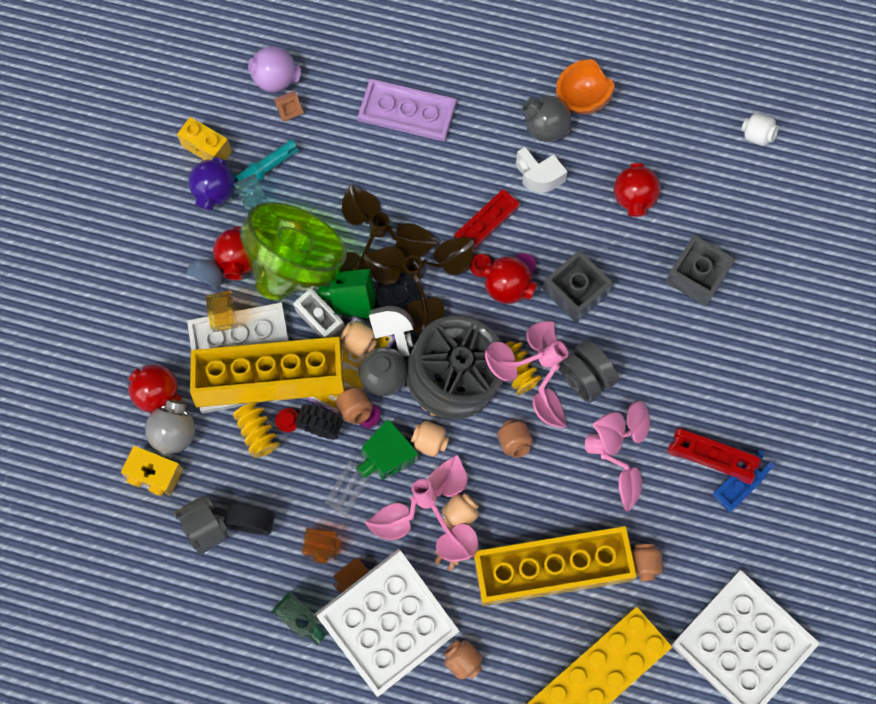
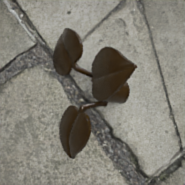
M351 184L345 192L342 201L343 217L354 226L365 222L369 225L370 237L361 258L353 252L342 253L335 260L333 271L335 274L337 272L367 269L364 253H368L374 237H383L387 232H389L393 240H396L395 247L402 250L406 258L410 255L423 257L436 246L437 240L427 230L410 223L399 225L395 235L392 230L393 227L389 225L388 215L380 212V203L377 198Z
M461 237L441 243L434 251V259L439 264L428 262L426 259L422 261L417 255H410L406 258L402 250L396 247H384L373 252L364 253V261L367 269L371 271V276L380 284L393 285L399 281L400 273L405 272L409 278L415 280L421 300L412 301L405 311L414 322L413 330L421 334L430 323L445 316V309L439 298L431 297L426 299L420 279L426 273V266L436 269L443 267L447 274L453 276L463 274L470 268L473 261L474 240Z

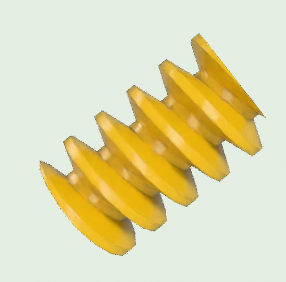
M510 341L505 343L514 354V362L524 360L528 351H519L524 345L523 342L515 344V342ZM532 362L516 367L518 376L512 380V388L518 389L516 392L517 396L533 389L542 379L541 375L533 376L537 371V367L529 368L528 366Z
M257 402L246 404L233 413L234 419L238 420V428L242 429L240 433L242 437H245L244 442L246 446H250L248 451L251 455H254L253 458L265 456L280 446L279 442L271 443L276 434H267L272 429V426L263 425L268 420V417L259 416L265 410L263 407L256 408Z

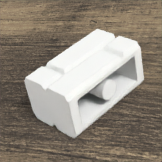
M312 288L293 303L296 312L320 338L338 337L342 334L345 328L344 322L338 315H335L334 311Z

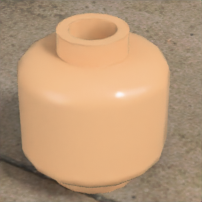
M354 321L352 324L348 322L340 336L342 348L358 357L363 356L365 352L373 350L377 343L373 339V329L359 321Z
M424 421L421 425L417 424L411 442L414 443L416 451L435 457L439 450L445 451L449 438L445 437L446 430L443 426Z
M466 493L454 495L442 508L446 525L451 530L458 524L470 526L479 516V511L477 510L479 505Z

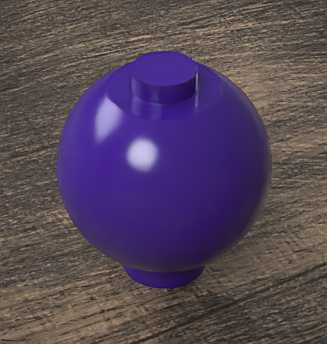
M213 157L212 160H203L193 167L189 175L188 184L191 194L196 198V206L213 211L214 205L223 204L230 199L235 190L236 180L232 169L226 165L227 161Z

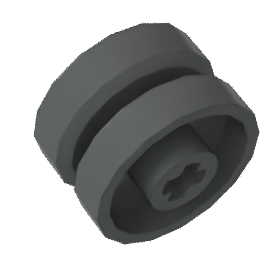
M587 339L574 347V354L569 352L568 357L558 363L560 366L559 371L565 381L580 398L588 403H592L601 396V388L608 390L618 382L617 372L610 360L598 346Z

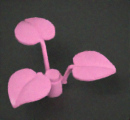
M554 322L536 323L527 330V341L531 348L538 351V354L519 362H514V354L506 344L502 342L490 344L485 351L486 362L493 374L501 380L512 381L518 376L516 367L539 359L542 366L551 367L548 375L538 388L539 394L533 397V407L537 416L546 424L566 428V419L557 395L549 388L544 390L554 372L560 368L558 363L568 357L567 347L556 339Z
M635 401L628 409L627 425L630 430L625 432V420L622 414L612 412L602 416L592 424L598 434H589L585 440L587 453L601 454V459H607L624 468V471L619 476V492L625 512L630 511L640 497L642 477L638 468H630L628 464L609 455H615L620 451L624 437L632 435L635 443H640L647 437L650 429V416L645 402Z
M456 455L444 462L429 475L428 479H419L413 483L411 490L414 496L410 498V511L407 506L401 503L390 504L365 521L369 530L385 540H397L404 537L411 530L409 521L414 518L416 504H418V506L425 509L432 508L446 532L436 543V550L442 559L455 562L468 560L473 557L478 550V538L475 531L466 524H458L450 531L435 505L436 496L438 497L441 494L447 497L454 496L462 492L467 485V474L459 456Z

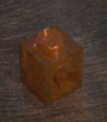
M306 528L302 554L306 558H313L314 563L328 564V560L335 561V555H340L342 540L338 539L336 532Z

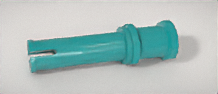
M288 140V142L257 163L251 162L248 164L249 167L239 174L234 173L239 188L246 192L248 190L247 187L258 180L262 181L265 177L264 174L295 153H298L299 150L295 147L294 141Z

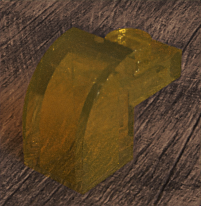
M231 290L206 295L210 329L213 332L238 328L235 314L237 306L233 301Z

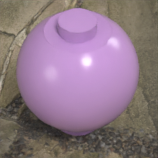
M269 46L259 50L253 58H250L248 64V71L251 72V77L255 84L267 92L283 91L291 83H298L300 78V66L294 65L292 56L280 47Z

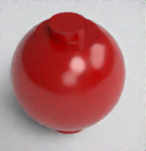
M642 163L630 164V168H626L619 173L614 182L613 191L618 204L627 209V216L643 217L646 216V210L657 202L661 186L657 175L651 169L644 167Z
M236 226L224 231L217 237L213 246L214 261L224 271L223 276L229 280H241L243 274L252 271L260 259V245L255 236L244 227Z
M500 257L492 265L488 263L482 275L486 278L484 285L489 296L502 304H514L523 298L530 300L537 286V283L531 280V272L528 266L516 257Z
M147 364L140 369L136 367L128 377V380L131 381L128 385L129 397L133 404L142 411L152 413L157 408L160 409L166 406L167 400L181 401L182 396L176 393L178 382L175 375L163 365Z

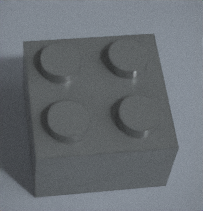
M693 235L669 272L665 283L707 307L732 267L735 258Z
M578 250L544 280L543 291L576 323L610 293L613 282L586 255Z

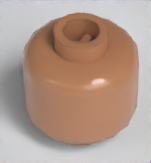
M347 387L336 400V407L346 422L360 424L370 417L372 403L362 388Z
M508 420L504 422L497 434L503 452L513 458H519L528 454L533 444V439L527 425L521 421Z
M655 544L634 545L635 549H632L631 553L636 576H639L640 581L655 580V575L663 572L662 551L659 548H655Z
M456 640L444 652L445 666L458 679L462 680L467 677L473 679L482 670L480 666L483 659L482 654L468 640L461 642Z

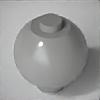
M172 399L167 400L166 406L160 409L157 408L148 417L145 425V435L149 444L157 450V454L172 456V453H179L185 450L193 441L195 423L192 416L185 411L186 403Z

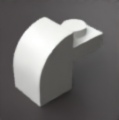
M526 147L517 151L516 166L523 174L522 184L527 189L544 193L566 182L567 170L554 154L538 164Z
M395 306L372 309L369 317L375 338L394 334L399 353L402 356L410 355V347L414 345L411 333H406V331L413 330L414 322L411 316L405 310Z

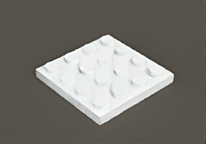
M282 302L187 320L191 350L289 341ZM249 403L200 407V411L204 414L240 407Z
M399 549L315 613L377 697L460 632Z
M740 570L671 646L731 704H767L820 643Z

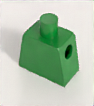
M370 269L337 272L333 274L330 286H319L318 296L322 300H331L336 314L370 319V311L375 309L377 304Z
M388 419L362 446L361 455L365 461L359 464L356 469L364 479L373 472H376L384 480L416 463L418 453Z

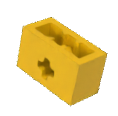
M192 117L186 121L177 133L182 147L203 160H212L213 157L226 160L232 152L227 138Z
M133 446L121 473L127 478V483L136 487H140L143 484L149 487V492L162 497L163 493L172 495L183 468L179 463ZM154 470L156 471L155 475H152V474H150L149 476L147 475L148 471H150V472H153Z

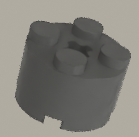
M207 496L204 498L198 497L173 512L176 520L179 519L182 524L180 526L194 550H197L199 556L225 541V537L228 535L227 527L222 519L214 517V506Z

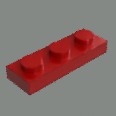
M502 189L454 234V239L461 237L472 238L475 250L520 207V203Z

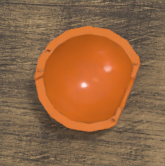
M593 59L580 60L569 65L560 74L556 83L558 98L563 100L569 110L576 114H592L603 109L610 102L615 90L612 80L606 78L599 65Z

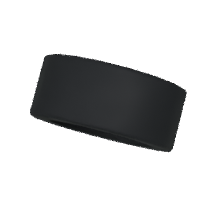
M229 504L224 524L228 528L245 533L270 535L275 515L271 511L255 506Z

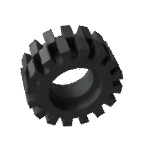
M303 404L295 425L306 432H310L312 435L335 440L338 438L344 420L339 415L333 414L332 411L325 410V408Z

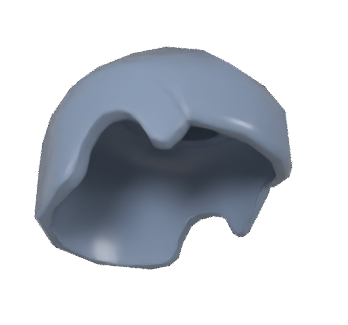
M199 259L192 262L186 273L187 276L194 277L200 282L213 286L217 290L223 280L221 268L215 262L208 259Z

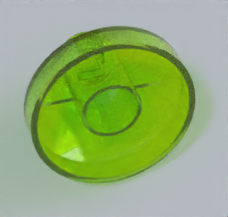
M279 202L260 203L249 211L240 231L241 241L256 280L255 288L262 296L270 300L281 301L286 296L332 282L337 277L346 260V248L339 235L326 222L314 214L293 205Z

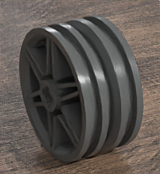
M447 316L430 323L420 334L406 363L408 369L406 382L414 399L428 412L446 419H465L478 414L488 405L504 381L493 374L485 358L487 347L493 342H501L498 336L485 324L465 316ZM464 388L465 391L459 392L457 389Z

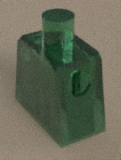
M290 591L272 609V612L301 639L307 636L318 645L328 634L317 624L319 621L318 617ZM303 615L308 620V624L305 627H301L296 622L298 616Z

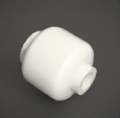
M754 113L750 119L746 118L742 125L746 141L761 146H766L769 142L773 143L779 130L775 118L760 113Z

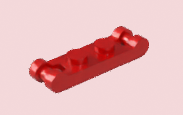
M676 429L673 436L675 438L674 442L670 443L667 449L670 455L682 457L739 478L744 483H753L755 469H758L761 464L759 457L692 432ZM688 442L690 443L689 448L683 447V444ZM739 461L746 464L745 469L737 467Z

